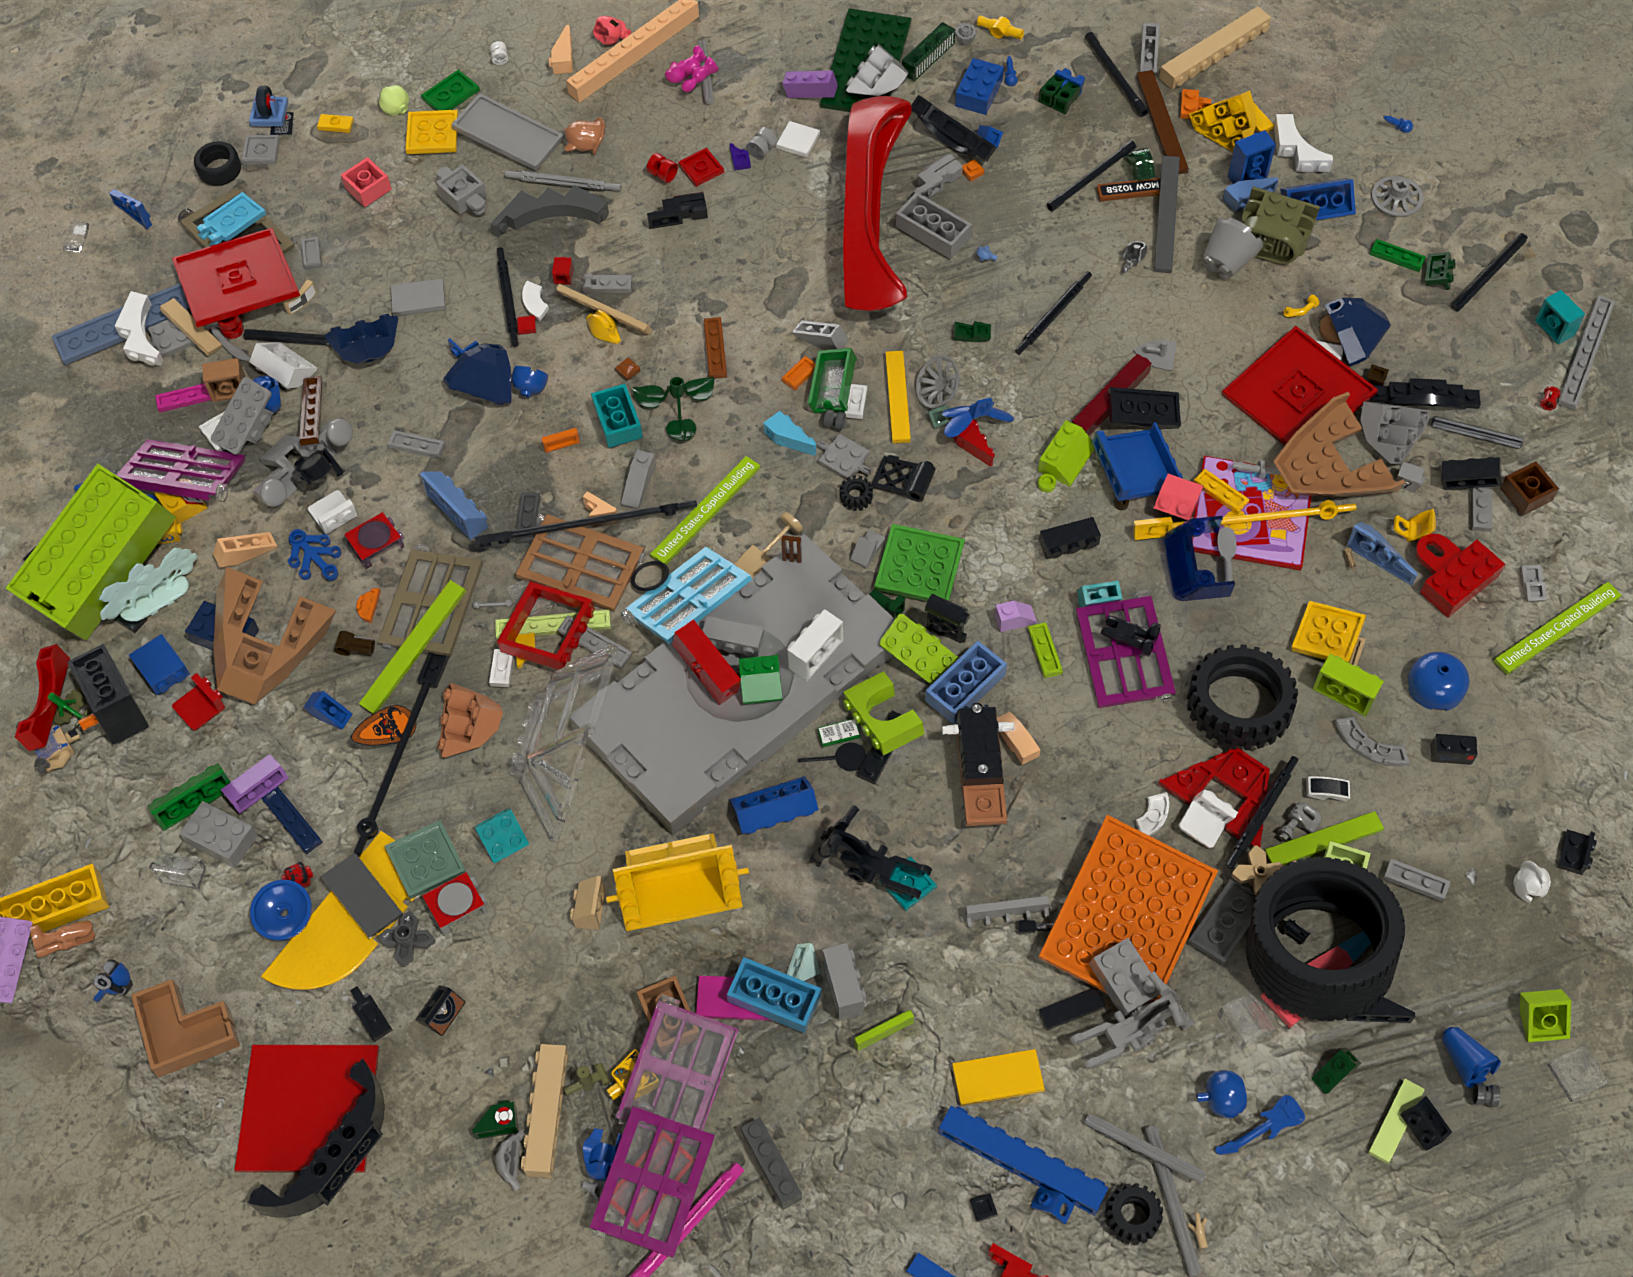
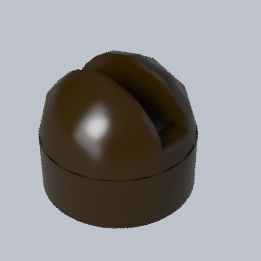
M1115 498L1114 507L1118 510H1126L1129 506V500H1123L1125 503L1123 504L1122 501H1118Z

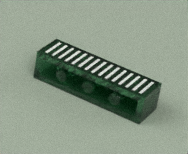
M942 22L902 59V65L908 71L906 77L916 81L955 44V29Z

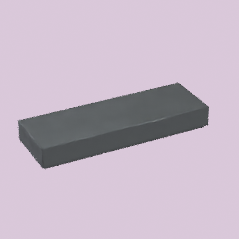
M540 493L521 494L516 530L537 526ZM535 534L516 537L515 542L531 544Z

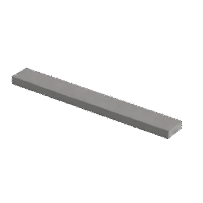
M1597 296L1557 403L1558 405L1572 410L1576 409L1615 304L1614 300Z

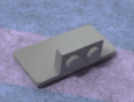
M244 377L211 435V441L235 455L240 453L246 441L257 444L273 415L272 411L265 408L272 395L271 391Z

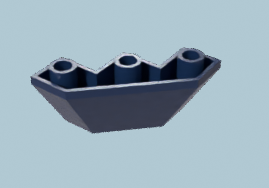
M1341 297L1324 304L1349 366L1367 360L1391 326L1386 314L1362 298Z
M383 314L379 316L380 319L374 322L360 320L355 322V325L350 328L341 329L340 326L333 327L324 336L343 360L357 364L373 362L382 358L394 346L398 316Z
M483 343L465 351L443 378V382L449 389L458 390L498 405H504V403H511L512 401L511 366L507 351L500 344Z

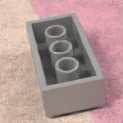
M918 192L896 213L897 228L950 259L971 238V223Z

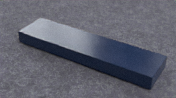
M278 786L261 798L306 855L323 843Z

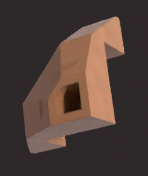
M449 683L448 689L445 688L443 693L444 709L440 719V724H442L441 736L437 745L441 757H448L481 747L498 730L503 715L501 706L487 696L457 684Z

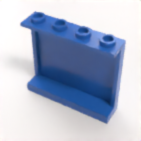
M1153 422L1150 430L1106 436L1104 431H1097L1092 440V445L1118 501L1159 495L1168 474L1183 479L1176 466V461L1169 451V446L1165 443L1162 431L1158 428L1156 422Z

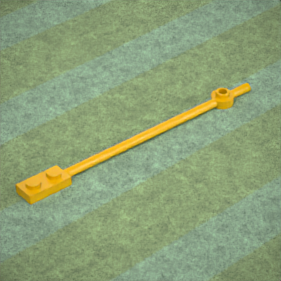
M1326 500L1315 508L1174 523H1172L1171 517L1134 521L1133 537L1134 540L1172 536V530L1320 515L1322 519L1329 520L1334 518L1339 512L1356 511V504L1336 505L1335 502Z

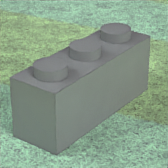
M709 616L706 617L703 632L716 648L723 649L729 653H742L748 657H759L764 639L763 627Z

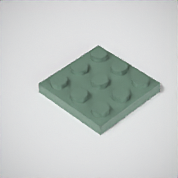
M441 820L385 845V849L410 899L466 872Z

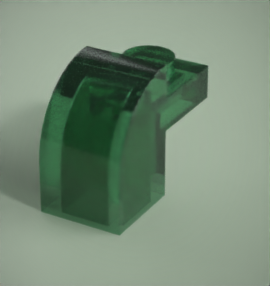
M1148 148L1133 150L1131 154L1126 155L1127 162L1132 164L1135 179L1144 180L1155 177L1153 158Z

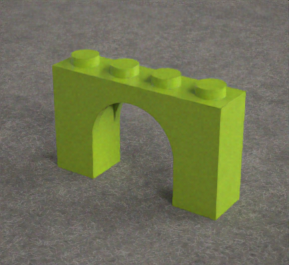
M884 671L843 691L845 699L843 704L846 710L852 712L855 722L861 724L865 736H870L876 750L879 749L883 755L924 735L923 722L913 709L888 721L877 720L870 716L871 710L876 705L895 696L894 685Z

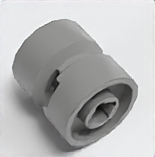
M762 127L747 143V150L754 158L763 159L777 143V137L773 131Z

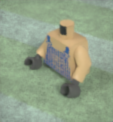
M59 725L51 726L46 746L35 749L38 758L35 760L34 767H38L39 773H44L46 770L50 772L53 769L63 768L75 753L70 743L81 738L77 730L74 728L64 733Z

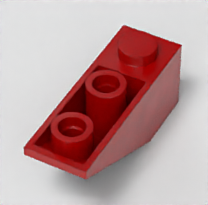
M972 420L970 425L961 434L953 437L957 446L991 467L995 457L994 451L991 447H988L986 437L979 431L977 421Z

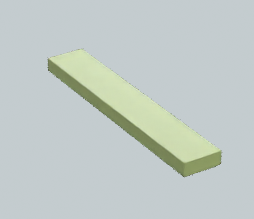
M609 609L594 611V617L590 618L587 626L593 630L611 629ZM579 612L528 617L519 634L535 633V636L560 634L557 630L566 617L569 615L575 619ZM509 619L495 620L497 639H499Z

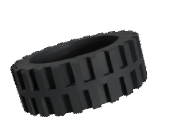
M1243 644L1240 645V648H1234V645H1227L1226 650H1222L1221 647L1215 649L1214 655L1208 653L1204 656L1203 661L1200 660L1198 662L1196 670L1192 674L1187 696V709L1191 711L1190 718L1192 722L1197 721L1196 728L1200 732L1204 730L1206 738L1209 740L1215 738L1218 740L1217 744L1221 746L1224 743L1231 745L1230 749L1236 750L1237 746L1244 747V750H1251V746H1257V749L1264 748L1265 742H1268L1269 745L1273 744L1276 741V737L1281 738L1285 733V729H1288L1297 704L1298 689L1295 688L1297 682L1295 678H1290L1292 672L1290 668H1284L1282 666L1283 661L1280 658L1277 660L1272 658L1273 653L1269 651L1266 654L1260 652V648L1254 646V649H1249L1247 645ZM1230 676L1250 678L1269 690L1275 700V708L1269 714L1258 718H1240L1230 715L1213 702L1209 695L1210 685L1221 678Z

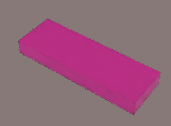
M204 383L155 395L159 413L212 400Z

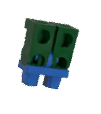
M1066 68L1062 71L1057 70L1055 75L1040 89L1038 102L1050 108L1053 106V109L1066 115L1071 104L1082 94L1085 77L1077 75L1075 78L1071 76L1072 72Z

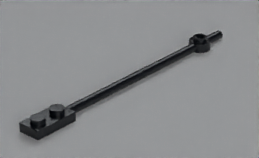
M696 500L671 503L475 536L474 538L476 545L480 544V547L491 546V542L494 541L504 544L509 543L512 538L658 513H664L665 516L675 515V511L697 507Z
M428 653L418 678V683L422 685V688L368 818L362 819L357 825L360 838L353 853H356L358 857H361L367 840L374 838L378 833L379 828L375 820L430 687H438L450 656Z

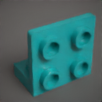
M506 808L473 826L493 863H497L529 845L510 808Z

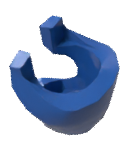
M594 1128L593 1133L584 1141L582 1146V1154L588 1177L597 1181H606L622 1134L618 1133L616 1144L613 1146L600 1142L603 1129Z

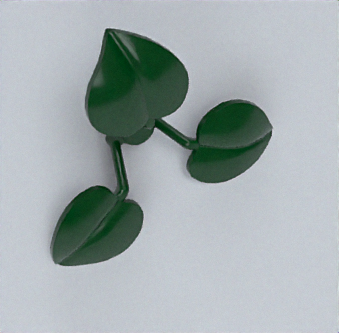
M673 377L670 380V386H667L666 392L659 386L647 385L633 387V394L636 401L642 407L657 408L660 405V401H665L670 392L671 396L677 399L679 421H670L666 426V432L668 436L675 440L688 441L696 434V424L691 419L682 420L680 398L685 392L686 396L691 395L693 400L703 401L709 399L713 394L715 378H699L684 384V380L681 377Z

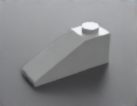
M1143 23L1140 72L1153 70L1154 73H1157L1160 23Z
M801 320L792 331L794 336L823 350L843 349L849 341L841 325Z
M641 450L636 451L630 466L621 506L635 510L639 509L656 468L655 454Z

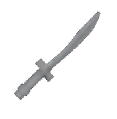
M217 322L203 326L235 358L250 361V357L245 352L224 338L218 330L220 328Z
M1259 460L1257 465L1246 464L1241 461H1233L1232 468L1239 471L1258 473L1259 479H1264L1267 473L1281 475L1277 468L1266 467L1265 461Z

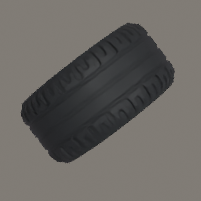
M222 141L207 143L194 156V166L198 176L207 184L215 186L224 185L233 181L240 173L241 161L238 153L228 143ZM215 160H228L224 165L220 167H207L211 162Z

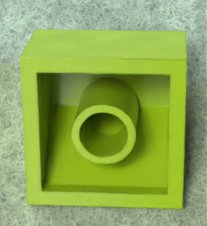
M1562 989L1520 993V1016L1528 1042L1570 1039L1571 999Z

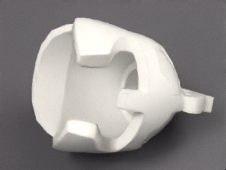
M1524 861L1521 864L1520 870L1515 875L1513 881L1516 894L1527 903H1531L1533 899L1529 895L1539 896L1540 898L1544 897L1548 893L1551 883L1546 869L1538 867L1532 861Z

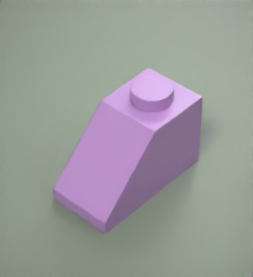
M1010 601L998 604L995 607V619L1000 632L1037 623L1031 605Z

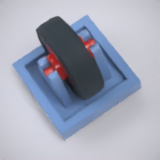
M259 86L253 101L249 119L250 126H283L289 102L288 98L275 97L272 95L270 87Z

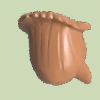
M598 117L593 122L579 120L568 125L564 129L568 141L565 151L569 152L577 149L579 151H592V155H596L605 134V121L603 118Z

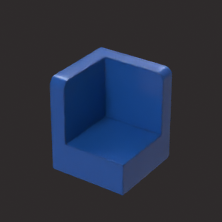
M980 125L977 135L998 148L1003 132L990 126Z

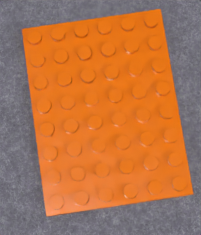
M1106 815L1038 958L1107 993L1089 963L1097 955L1129 938L1149 971H1155L1163 983L1167 985L1218 870ZM1160 995L1158 998L1154 999L1153 1001H1151V1002H1149V1003H1152V1002H1154V1001L1160 999V998H1161V995Z

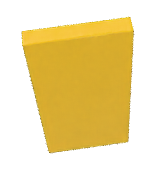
M1036 1049L952 1063L960 1106L1045 1092Z

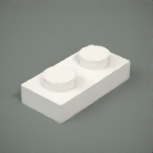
M851 384L847 404L848 411H845L847 418L863 419L867 386Z
M494 649L489 684L491 687H510L514 656L501 653L500 649Z

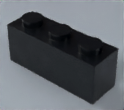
M1500 457L1442 461L1441 480L1443 489L1502 486Z
M1094 517L1040 531L1039 543L1046 559L1058 558L1063 554L1076 553L1085 548L1091 549L1096 547L1100 543L1101 534Z

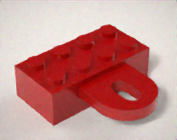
M1432 533L1423 536L1418 541L1415 549L1418 561L1433 574L1424 582L1420 593L1447 618L1498 578L1506 565L1478 539L1462 551L1447 537ZM1426 546H1434L1443 556H1435Z

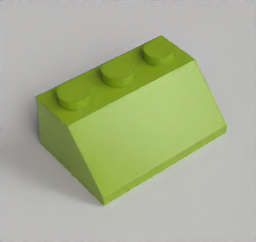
M1065 420L1039 459L1038 472L1051 474L1057 481L1071 487L1095 450L1091 438L1082 427Z

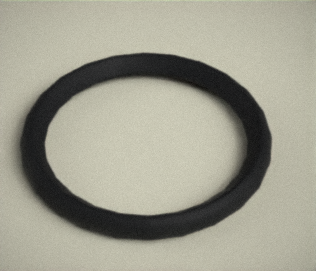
M650 561L640 565L631 577L633 587L640 591H651L660 587L669 576L668 566L660 561ZM656 564L665 569L664 578L654 586L644 588L635 583L636 574L646 566Z

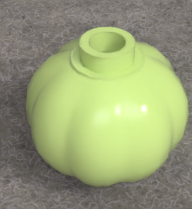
M391 85L382 89L379 106L386 114L395 116L400 113L404 114L408 110L409 95L401 86Z

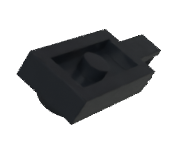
M358 986L350 990L356 999L352 1002V1007L374 1042L393 1031L369 993L363 995Z

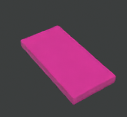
M699 976L696 1014L710 1019L773 1021L728 1002L727 993L735 977Z

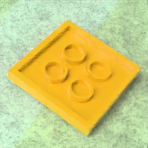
M458 110L408 112L406 153L457 152L458 132L452 129L451 124L459 116Z
M1309 601L1292 644V651L1324 660L1332 654L1350 663L1365 623L1366 615Z

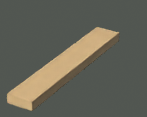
M559 284L556 288L561 295L595 311L601 310L611 316L612 319L640 332L650 335L653 330L648 324Z

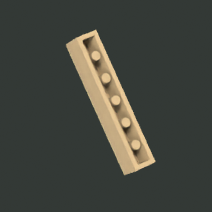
M541 1044L540 1051L536 1052L535 1063L538 1064L537 1072L533 1073L535 1090L530 1094L532 1113H528L527 1126L530 1128L529 1135H525L524 1148H527L526 1156H522L521 1169H524L527 1177L553 1178L568 1060V1050L565 1045Z

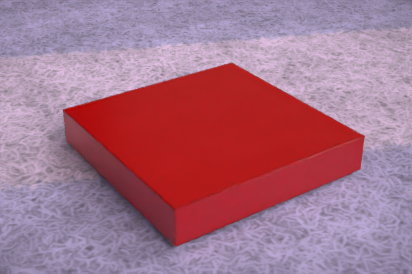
M707 147L678 161V166L695 187L724 173V168Z

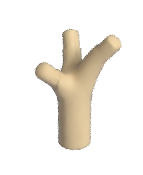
M1197 1212L1195 1213L1196 1227L1190 1223L1187 1224V1227L1195 1233L1199 1249L1208 1248L1205 1237L1207 1219L1203 1218L1201 1222L1200 1213Z

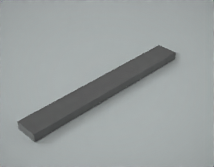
M1162 157L1154 272L1172 273L1180 157Z

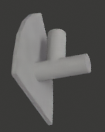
M1165 339L1150 341L1138 346L1133 351L1135 354L1138 353L1152 362V367L1172 371L1177 342Z

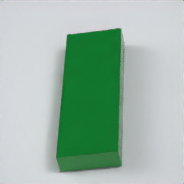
M1379 239L1375 240L1369 254L1416 272H1420L1426 258L1424 255Z

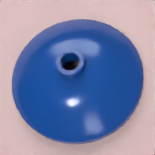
M291 880L273 881L262 887L255 895L250 908L251 922L256 931L267 939L274 941L291 939L302 932L307 926L312 914V901L308 892L300 884ZM287 910L288 914L283 917L282 913Z

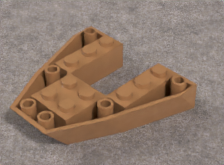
M226 567L216 593L213 651L217 690L255 705L285 680L326 635L336 610L300 596L279 647L260 640L242 631L263 581Z

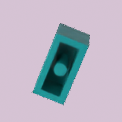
M1119 580L1084 585L1076 590L1080 607L1122 600Z

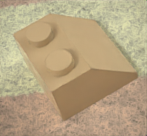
M601 876L580 881L578 889L574 890V901H576L575 908L571 909L570 920H573L575 928L600 929L605 898V888Z

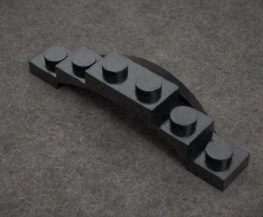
M920 95L912 103V112L917 114L918 118L932 134L950 148L967 155L976 154L985 161L989 160L997 148Z
M1409 378L1408 382H1389L1388 386L1373 385L1378 391L1369 400V402L1398 406H1439L1463 410L1467 408L1479 409L1481 405L1479 390L1463 389V385L1447 384L1446 380Z

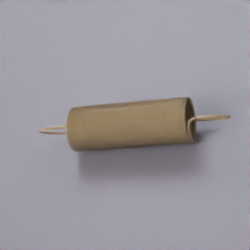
M1347 547L1344 550L1348 567L1354 570L1356 566L1351 548Z

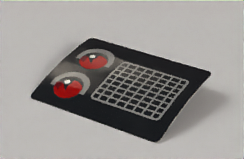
M286 112L283 126H271L270 135H292L294 112Z

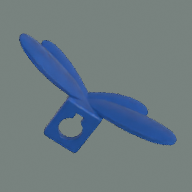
M991 398L978 400L970 406L950 408L942 413L945 417H953L944 430L945 436L950 438L961 434L970 425L973 418L988 415L995 419L1011 422L1014 421V417L1003 410L992 407L994 402Z

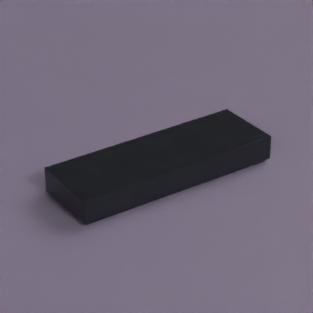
M1093 988L1039 1009V1014L1048 1031L1104 1009L1105 1004L1098 989Z

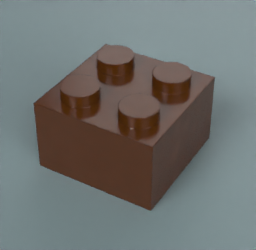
M1536 461L1507 475L1500 487L1522 516L1553 501L1559 490L1557 485Z

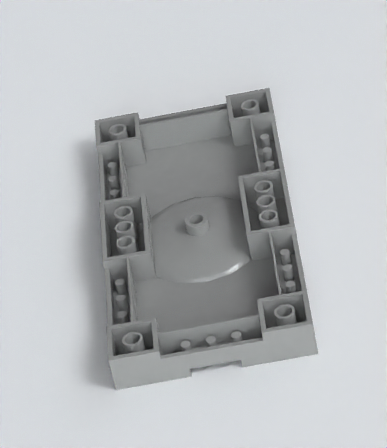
M805 534L800 536L802 541L801 563H798L797 559H794V562H790L789 558L786 561H782L781 551L764 564L762 571L755 575L749 583L707 615L709 617L763 627L764 639L759 657L778 655L783 700L743 704L740 683L738 693L719 705L672 646L673 642L671 644L664 642L645 657V662L618 683L613 681L569 716L572 730L597 756L599 755L673 836L701 814L703 807L760 761L765 762L822 715V711L843 694V691L851 688L874 668H880L894 657L879 645V640L895 619L869 594L865 595L844 576L842 569ZM794 541V554H797V542ZM825 609L843 621V642L813 676L806 681L789 669L787 649L792 641H796L800 637L802 630L812 624L813 618L817 614H821ZM707 616L697 623L702 630ZM718 649L740 677L739 659L751 657L745 656L742 653H729L723 649Z

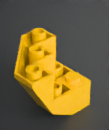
M1250 90L1189 113L1194 130L1231 152L1234 150L1235 142L1253 135L1256 127L1255 104Z

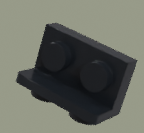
M1567 829L1557 868L1582 875L1586 869H1590L1593 858L1590 857L1591 851H1594L1597 840H1594L1595 832L1591 831L1588 835Z
M1426 1095L1400 1114L1426 1151L1442 1143L1452 1133Z

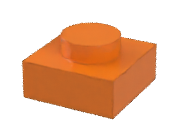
M975 159L962 166V173L970 182L984 175V169Z

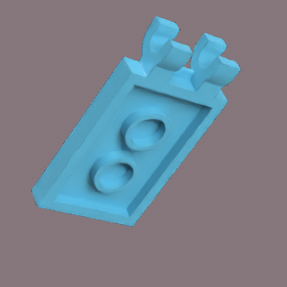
M242 192L203 219L204 224L196 228L200 232L198 234L202 240L208 237L212 241L210 243V246L221 243L222 240L229 241L265 216L266 212L265 209Z

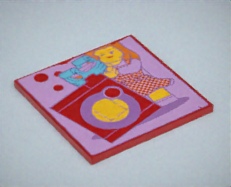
M1210 456L1203 457L1201 472L1207 469L1250 500L1238 514H1235L1202 490L1195 508L1193 520L1310 508L1312 496L1291 492L1282 475L1267 473L1264 479H1259L1256 472L1239 471L1232 468L1233 460ZM1309 516L1192 528L1189 551L1220 556L1217 544L1218 533L1221 528L1229 527L1234 531L1236 537V553L1232 559L1301 571Z

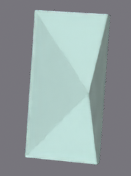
M811 943L796 945L787 971V975L805 981L821 973L815 950Z

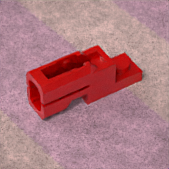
M992 1243L988 1252V1256L991 1257L990 1260L996 1265L1006 1266L1001 1277H1038L1030 1272L1032 1264Z

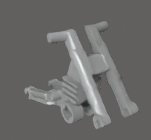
M1155 971L1151 972L1148 977L1157 987L1162 998L1137 1007L1134 1012L1124 1017L1121 1011L1116 1012L1114 1016L1118 1023L1115 1025L1106 1022L1083 1033H1077L1070 1038L1072 1044L1075 1045L1105 1033L1111 1043L1113 1050L1091 1058L1084 1063L1087 1070L1094 1069L1103 1063L1122 1056L1124 1048L1131 1045L1134 1052H1137L1153 1044L1157 1040L1155 1034H1158L1167 1025L1164 1020L1171 1015L1176 1026H1181L1183 1031L1195 1025L1188 1012H1185L1181 1005H1178L1177 1002L1180 1001L1178 994L1163 983Z

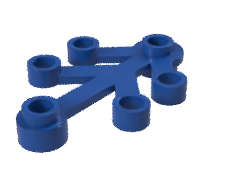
M300 529L293 530L289 535V542L293 546L291 557L288 559L290 567L298 568L301 562L298 556L300 548L305 551L302 568L299 570L302 580L311 578L309 570L311 559L321 568L326 580H336L339 575L336 566L333 564L328 565L318 554L331 555L332 558L336 559L342 554L340 547H327L331 543L327 534L307 535ZM308 543H320L323 547L310 546Z

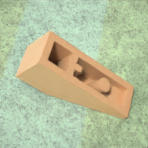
M570 25L565 26L551 50L549 67H553L554 74L573 73Z
M270 532L217 539L213 555L219 567L234 566L275 549L277 544Z

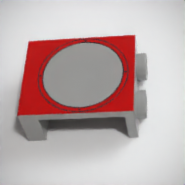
M467 872L422 895L444 936L451 932L449 925L479 909H482L484 914L487 913L485 905L488 902L483 893L478 894L476 889L479 886L475 878H470Z

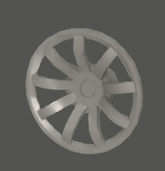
M1400 176L1385 177L1379 180L1372 190V200L1375 206L1390 216H1410L1416 213L1423 204L1424 197L1421 188L1408 178ZM1391 180L1392 186L1389 187L1383 184ZM1410 184L1416 189V191H1409ZM1380 187L1381 189L1385 190L1386 192H1384V193H1377L1376 191H1377V188ZM1419 195V201H1414L1410 196ZM1389 196L1383 203H1379L1377 198ZM1392 200H1395L1392 211L1384 208ZM1406 200L1411 205H1414L1416 207L1410 210L1407 206ZM1399 201H1401L1405 212H1396Z
M940 355L931 358L923 365L916 381V394L924 406L936 409L946 405L953 398L959 385V370L956 363L951 358ZM942 360L949 362L945 366L944 371L941 366ZM936 361L938 374L930 366ZM953 366L955 374L948 375L950 367ZM926 369L934 377V380L923 378ZM921 382L932 384V386L921 390ZM932 392L927 401H925L923 395ZM943 394L949 395L948 398L943 401ZM935 396H937L939 404H932Z

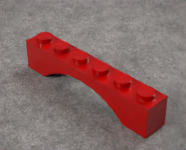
M57 644L41 648L36 661L39 677L37 703L30 716L18 723L15 738L28 751L45 747L57 708V705L48 699V695L54 693L60 697L68 668V661H70V657Z

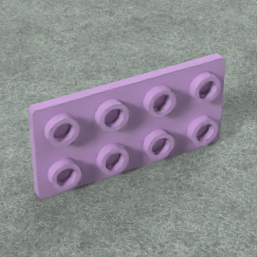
M0 916V1002L12 1003L30 935V926L33 924L31 921Z

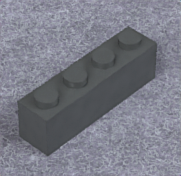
M759 1117L741 1127L742 1135L782 1209L784 1210L802 1200V1192L761 1118Z

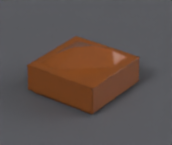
M627 358L615 367V371L628 381L640 372V367L630 358Z

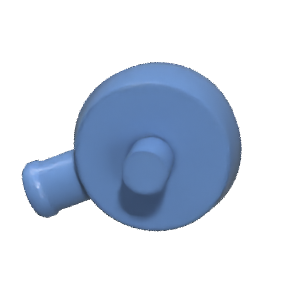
M987 245L985 247L980 246L976 252L980 257V261L984 259L996 261L998 256L994 255Z

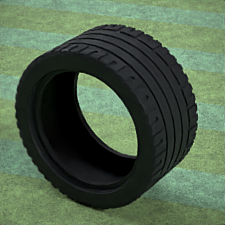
M1331 857L1300 859L1296 862L1288 863L1287 866L1284 865L1280 870L1273 872V875H1270L1261 885L1255 897L1246 947L1249 969H1251L1252 977L1255 978L1254 980L1260 986L1261 991L1265 992V995L1272 999V1002L1276 1005L1279 1004L1282 1009H1287L1294 1015L1298 1014L1300 1017H1308L1311 1020L1340 1021L1344 1018L1350 1019L1353 1016L1361 1015L1362 1012H1367L1370 1007L1373 1008L1377 1002L1382 1000L1391 986L1405 938L1403 911L1399 907L1398 899H1395L1394 893L1390 891L1387 884H1384V881L1377 878L1374 873L1368 872L1366 868L1359 867L1358 864H1352L1346 860L1341 861L1338 858L1331 859ZM1305 909L1335 911L1350 918L1364 930L1370 939L1374 953L1364 962L1347 969L1327 970L1316 968L1303 963L1291 955L1280 942L1275 927L1285 917L1297 911Z

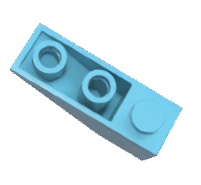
M779 411L763 423L764 433L775 444L813 456L816 455L815 440L808 437L800 426H796L788 415H784Z

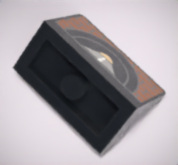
M439 985L415 1020L421 1025L430 1027L438 1035L443 1036L466 1002L449 987Z

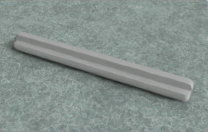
M699 40L697 45L704 51L703 54L708 57L706 42ZM705 61L701 62L700 65H705ZM708 75L702 81L704 99L707 105L714 103L711 77Z

